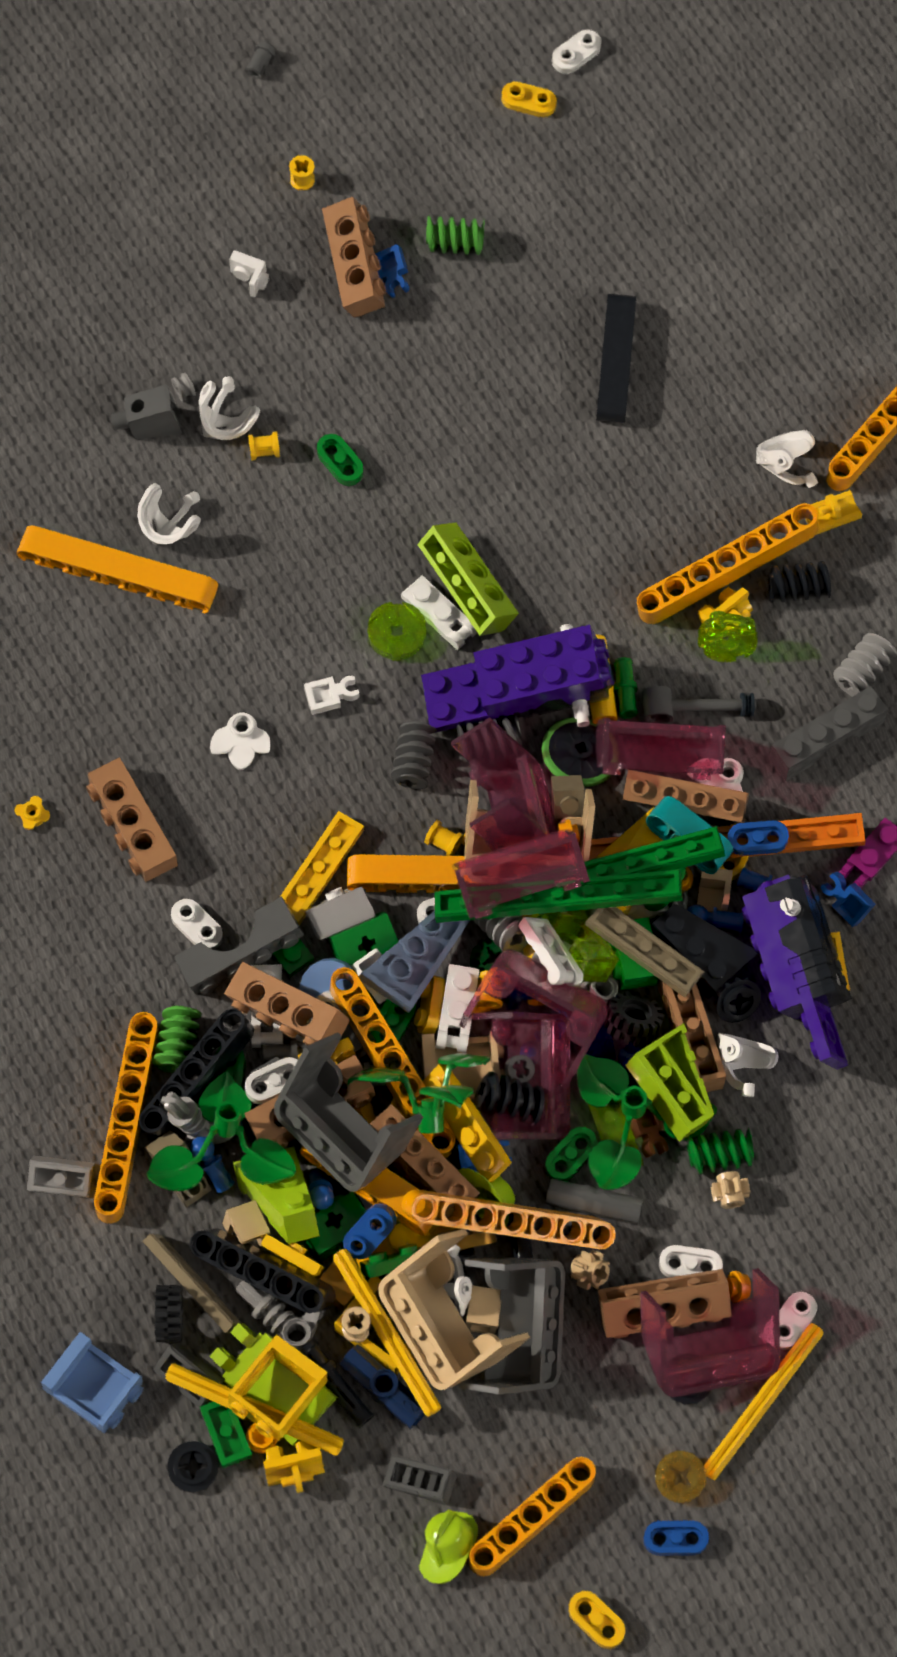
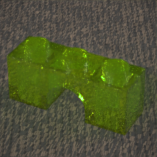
M587 910L543 913L537 916V918L548 919L560 939L571 945L569 952L583 972V982L607 981L619 959L608 941L585 925L591 916Z

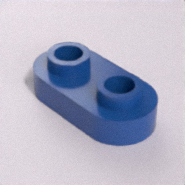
M775 820L746 822L734 825L729 830L727 839L733 846V853L737 855L778 853L787 846L789 832L783 823ZM775 835L779 840L772 843L767 838ZM739 838H746L748 843L740 845L737 840Z
M382 1203L372 1205L345 1235L343 1240L344 1249H348L355 1259L369 1257L394 1229L397 1219L393 1209ZM373 1219L380 1220L382 1226H376ZM354 1241H360L363 1248H358Z
M655 1521L648 1525L643 1537L645 1548L657 1556L698 1555L705 1550L709 1541L708 1530L698 1521ZM661 1534L665 1537L666 1541L664 1544L659 1545L654 1542L653 1537ZM694 1534L697 1536L698 1542L696 1544H689L686 1541V1536Z

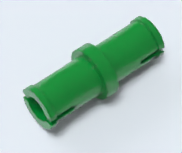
M620 657L613 662L616 677L614 693L618 696L619 717L630 719L638 714L635 696L638 686L633 677V660L628 657Z

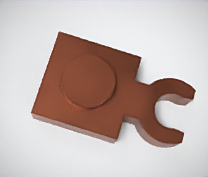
M646 1108L642 1117L632 1119L630 1128L634 1139L642 1137V1152L646 1158H649L656 1154L653 1145L656 1147L658 1154L661 1155L668 1151V1144L659 1134V1132L664 1130L662 1120H658Z

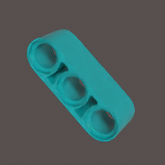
M665 796L646 818L648 828L662 840L712 828V826L684 804L670 796ZM721 833L719 834L725 856L695 864L696 867L707 874H715L733 853L731 842Z

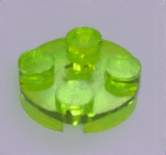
M402 602V604L384 603L376 608L369 618L367 629L369 643L375 652L393 661L409 658L415 655L424 645L427 635L425 618L421 611L412 604ZM402 626V635H392L390 627L398 628Z
M714 611L709 615V619L705 620L698 629L699 648L701 646L704 649L705 656L718 662H735L736 657L745 654L746 658L757 648L758 634L756 623L750 617Z

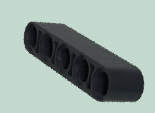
M608 293L596 421L625 423L637 296Z
M228 1009L219 1016L142 1111L139 1118L140 1127L153 1140L158 1139L170 1130L176 1133L179 1129L169 1121L168 1111L164 1109V1105L161 1103L162 1097H166L168 1092H174L178 1096L182 1095V1097L191 1098L198 1106L200 1097L207 1086L228 1069L252 1039L254 1027L240 1010ZM241 1022V1025L237 1030L231 1031L232 1027L235 1024ZM221 1047L220 1052L212 1056L213 1050ZM202 1071L200 1077H198L195 1080H192V1077L196 1072ZM162 1119L160 1126L153 1129L154 1123Z
M212 1228L197 1231L191 1237L190 1248L196 1257L303 1312L316 1313L325 1311L335 1303V1291L328 1283L249 1243L241 1244L236 1236L222 1229ZM208 1236L211 1238L213 1243L211 1250H209L206 1245V1239ZM234 1250L239 1254L238 1264L233 1260ZM261 1263L266 1268L265 1277H262L259 1272ZM287 1277L293 1282L291 1291L286 1287ZM314 1290L320 1296L318 1305L313 1301Z

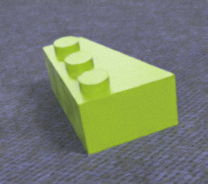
M684 1023L637 1052L625 1065L640 1087L646 1092L647 1097L652 1100V1104L679 1142L702 1128L714 1116L703 1079L699 1077L694 1062L696 1060L694 1051L690 1050L685 1035L687 1030Z
M294 1147L286 1148L285 1150L295 1163L296 1174L291 1178L273 1184H257L250 1181L241 1171V1160L233 1162L238 1188L242 1194H246L252 1201L256 1200L259 1209L268 1217V1222L288 1244L319 1236L314 1207Z

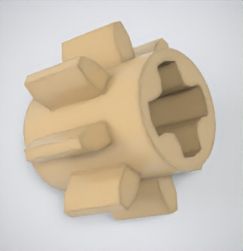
M737 1171L721 1173L716 1176L717 1182L712 1183L713 1202L721 1201V1206L724 1209L743 1206L745 1204L744 1198L750 1197L749 1193L751 1192L748 1178L740 1179V1173Z
M593 1249L590 1253L582 1250L581 1254L573 1259L571 1277L578 1280L577 1286L589 1290L590 1287L599 1289V1286L607 1281L610 1274V1262L603 1260V1253Z

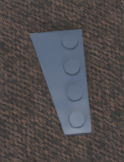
M434 910L358 977L363 983L409 1013L470 920L436 923Z

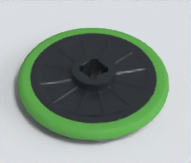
M575 717L563 719L549 728L542 741V756L547 768L554 776L582 775L584 787L595 786L606 781L614 773L619 761L618 746L612 734L601 724H593L590 719V724L586 727H578ZM582 749L584 753L579 754L577 750Z

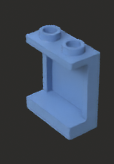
M82 1332L78 1333L41 1381L44 1391L103 1433L109 1427L112 1429L117 1427L124 1416L123 1408L128 1402L133 1404L140 1397L144 1389L141 1386L143 1380L140 1374L137 1372L133 1374L91 1343L90 1338Z

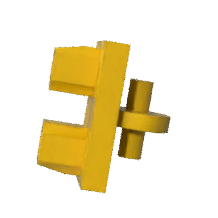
M851 490L835 496L829 494L824 500L810 504L816 508L818 513L819 530L817 534L862 518V512L857 507ZM805 518L807 524L812 522V520Z
M727 587L718 597L719 607L715 609L711 605H705L698 611L699 620L706 627L707 635L713 642L726 632L729 634L734 629L739 633H744L748 629L746 619L751 616L753 608L748 600L749 591L742 587L740 590L735 591Z
M300 1440L295 1444L297 1453L286 1456L284 1455L283 1447L267 1448L266 1461H263L268 1487L282 1483V1487L295 1485L297 1493L304 1492L303 1482L314 1480V1475L325 1473L320 1447L316 1448Z

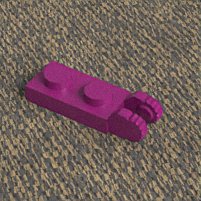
M884 818L865 839V845L859 846L839 871L845 879L848 878L853 869L861 874L860 877L853 883H856L861 889L868 881H872L897 852V826L887 818Z

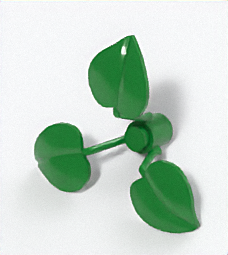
M465 1053L449 1054L440 1057L438 1063L447 1065L442 1087H424L419 1089L420 1094L434 1097L422 1099L421 1105H418L408 1077L403 1070L387 1067L365 1069L352 1075L347 1080V1085L356 1080L370 1082L399 1081L403 1083L412 1104V1113H420L423 1116L419 1124V1132L441 1133L444 1131L445 1101L461 1108L464 1101L474 1093V1088L448 1085L451 1071L458 1066L473 1067L482 1064L486 1065L491 1061V1058Z
M582 1054L577 1069V1085L582 1098L588 1104L597 1108L608 1106L612 1099L615 1102L621 1101V1111L626 1116L620 1144L610 1139L602 1140L593 1146L588 1158L590 1172L600 1188L603 1190L620 1189L632 1182L641 1168L642 1159L639 1150L634 1147L625 1146L632 1119L642 1117L646 1108L658 1120L664 1119L652 1105V1100H647V1094L641 1087H628L629 1075L622 1065L610 1059ZM711 1103L715 1116L717 1113V1107ZM713 1117L702 1128L691 1134L690 1137L695 1139L701 1135ZM664 1122L666 1133L672 1138L677 1139L666 1122Z
M226 1071L214 1079L200 1097L199 1108L202 1111V1117L209 1122H214V1125L210 1127V1132L198 1155L193 1158L190 1150L185 1147L167 1146L153 1157L150 1168L147 1171V1177L155 1185L166 1190L185 1191L195 1187L203 1179L204 1174L203 1169L197 1163L202 1160L215 1134L223 1138H230L235 1134L238 1135L242 1150L246 1153L241 1159L240 1168L244 1176L254 1183L273 1184L291 1178L296 1174V1166L289 1153L275 1141L260 1138L253 1142L251 1148L247 1146L243 1134L244 1128L239 1124L240 1121L246 1118L244 1113L251 1110L252 1104L246 1095V1091Z

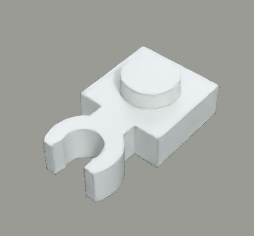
M333 676L305 683L304 691L311 714L314 715L341 708L340 699L346 701L359 699V690L348 691L346 687L355 684V677L346 676L337 684L334 683Z

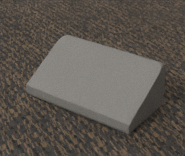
M362 887L305 910L314 934L319 940L376 917Z
M33 1155L29 1164L27 1190L89 1198L95 1163Z

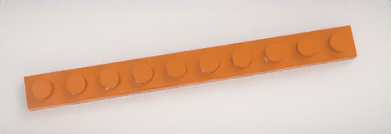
M862 813L779 821L787 827L789 832L787 846L778 853L745 856L751 857L863 846L866 840ZM734 825L718 827V831L728 838V832ZM775 835L767 838L772 843L779 840ZM619 837L591 839L589 860L595 859ZM739 838L737 842L740 845H745L748 843V840L746 838ZM732 853L728 859L741 858L743 856Z

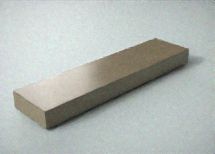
M617 907L596 909L586 921L585 925L683 997L688 995L704 973L701 968Z
M149 1234L142 1241L225 1333H230L238 1323L242 1324L163 1235Z

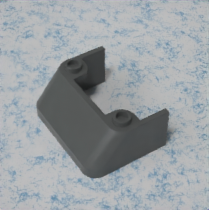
M337 1032L304 1048L275 1102L274 1111L278 1121L345 1189L354 1192L366 1187L405 1151L423 1116L418 1113L397 1124H388L382 1127L378 1133L338 1093L343 1083V1076L338 1065L331 1059L342 1038Z
M488 1257L465 1259V1266L485 1268L484 1276L490 1288L501 1289L498 1338L502 1340L528 1333L530 1339L497 1364L480 1372L479 1380L463 1381L459 1384V1388L492 1394L553 1388L558 1383L561 1373L565 1269L563 1264L556 1260Z

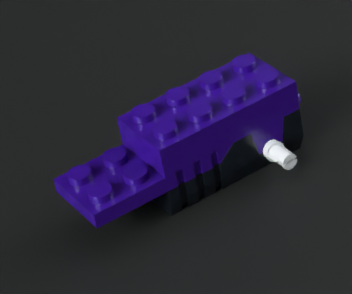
M565 624L560 627V632L473 652L475 659L473 663L423 674L421 677L429 724L435 727L437 730L435 733L457 728L458 724L462 727L466 726L467 723L475 724L479 723V721L484 722L495 719L498 725H500L504 717L513 722L515 716L526 719L533 717L535 714L543 715L572 708L575 719H577V726L586 727L590 724L588 704L609 699L608 690L615 684L611 665L607 660L610 655L605 640L597 639L590 624L573 628L571 624Z
M788 874L775 880L765 881L761 883L757 891L742 896L745 904L742 907V913L747 924H751L754 935H751V942L757 953L760 952L763 961L760 964L762 976L765 981L770 983L772 990L769 993L770 1002L778 1012L794 1020L802 1019L805 1029L811 1032L813 1041L810 1042V1047L816 1060L819 1059L820 1062L837 1070L849 1066L830 1008L847 1002L852 997L850 991L846 988L847 982L841 972L843 971L841 963L837 960L838 954L817 889L811 885L806 875L794 877Z

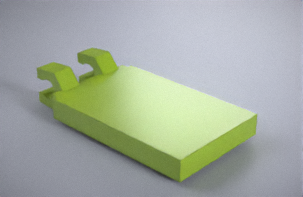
M238 1323L230 1332L246 1346V1349L237 1359L224 1347H217L209 1356L226 1371L222 1376L225 1378L224 1382L231 1389L273 1339L269 1333L263 1335L259 1332L257 1335L245 1323ZM274 1359L246 1395L288 1413L309 1387V1384ZM324 1385L298 1419L314 1425L338 1397ZM287 1434L283 1436L292 1446H295L300 1441Z

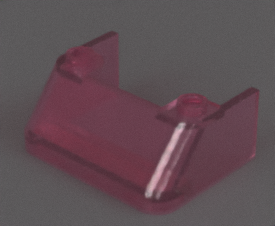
M490 717L451 742L452 747L470 762L471 771L469 774L471 779L476 780L477 786H482L488 792L491 810L469 824L470 828L485 840L492 851L497 850L499 853L550 850L560 844V836L544 772L538 761Z
M602 718L596 722L597 768H603V774L621 775V770L687 773L693 774V780L711 781V775L723 774L726 725L708 727L611 721L610 718Z
M569 828L465 859L451 865L469 918L475 917V919L493 914L491 908L496 907L497 904L555 886H563L564 891L581 887V881L583 883L590 881L576 834Z
M506 950L499 954L486 973L463 1013L459 1026L465 1028L484 993L500 999L509 996L514 988L527 994L568 1017L566 1034L572 1042L582 1047L562 1083L568 1087L608 1015V1007L602 998L580 986H568L566 983L562 985L551 984L548 980V970L545 966L518 951Z
M473 1013L474 1020H492V1036L498 1045L508 1046V1059L512 1056L525 1055L533 1061L535 1072L533 1077L527 1082L532 1087L541 1086L545 1093L543 1113L540 1121L534 1126L531 1125V1115L528 1116L525 1122H520V1112H517L513 1119L508 1117V1108H506L502 1115H498L495 1112L491 1126L492 1133L496 1139H564L570 1130V1026L567 1018L562 1014ZM520 1061V1064H513L512 1068L516 1070V1077L519 1078V1075L526 1074L522 1061Z
M759 1268L753 1269V1298L742 1300L732 1308L730 1326L674 1337L673 1327L666 1320V1311L647 1291L640 1292L642 1340L657 1384L667 1396L678 1397L769 1378L777 1372L780 1366L779 1288Z

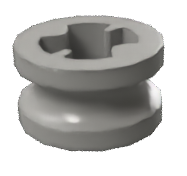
M185 372L181 374L180 378L173 377L171 379L173 388L182 402L186 401L187 396H196L194 386Z

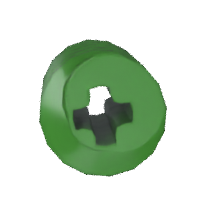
M427 216L426 244L429 245L430 252L434 253L437 245H440L442 253H446L449 245H451L454 254H457L460 246H463L466 255L469 254L472 247H474L476 255H480L484 243L485 219L481 227L478 226L476 218L472 219L470 226H467L465 218H461L459 225L456 226L453 217H450L447 225H444L442 216L438 217L436 224H433L431 216Z
M178 1005L163 1010L162 1017L164 1020L160 1022L159 1028L161 1032L157 1036L159 1043L155 1045L154 1051L156 1055L152 1059L153 1065L159 1070L174 1073L187 1057L184 1054L190 1053L194 1047L187 1044V1041H196L197 1036L189 1032V1030L199 1029L200 1024L192 1021V1018H201L202 1013L199 1010Z

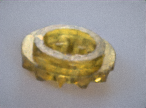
M675 1451L669 1453L657 1466L655 1473L657 1488L665 1498L672 1502H690L701 1495L704 1486L707 1484L706 1468L701 1460L690 1452ZM672 1467L681 1472L689 1469L686 1477L691 1484L690 1487L679 1483L672 1488L677 1479Z

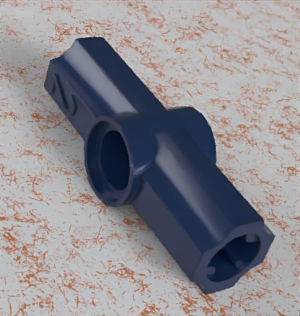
M359 1344L344 1356L339 1366L368 1391L374 1401L387 1408L410 1430L423 1419L425 1414L412 1392L398 1380L394 1372L385 1369ZM380 1381H388L392 1384L393 1388L389 1392L381 1393L377 1391L375 1386Z

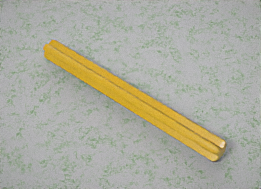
M342 1249L333 1255V1261L361 1308L368 1312L371 1325L427 1417L434 1415L441 1409L439 1401L349 1250Z
M814 1323L808 1325L702 1468L705 1476L712 1480L717 1479L821 1339L824 1331Z
M175 1363L169 1366L165 1376L168 1382L230 1409L228 1393L231 1388ZM247 1395L243 1397L277 1424L287 1414ZM297 1419L286 1433L316 1448L320 1447L321 1450L334 1456L341 1452L344 1444L343 1438L301 1419Z

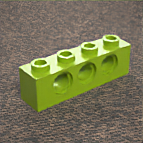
M457 522L433 525L417 544L479 636L504 631L519 614Z

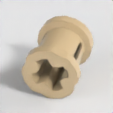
M351 1307L344 1312L342 1316V1333L348 1341L356 1343L367 1339L370 1330V1316L365 1309ZM353 1320L357 1324L362 1322V1328L358 1329L356 1326L351 1327L350 1322Z

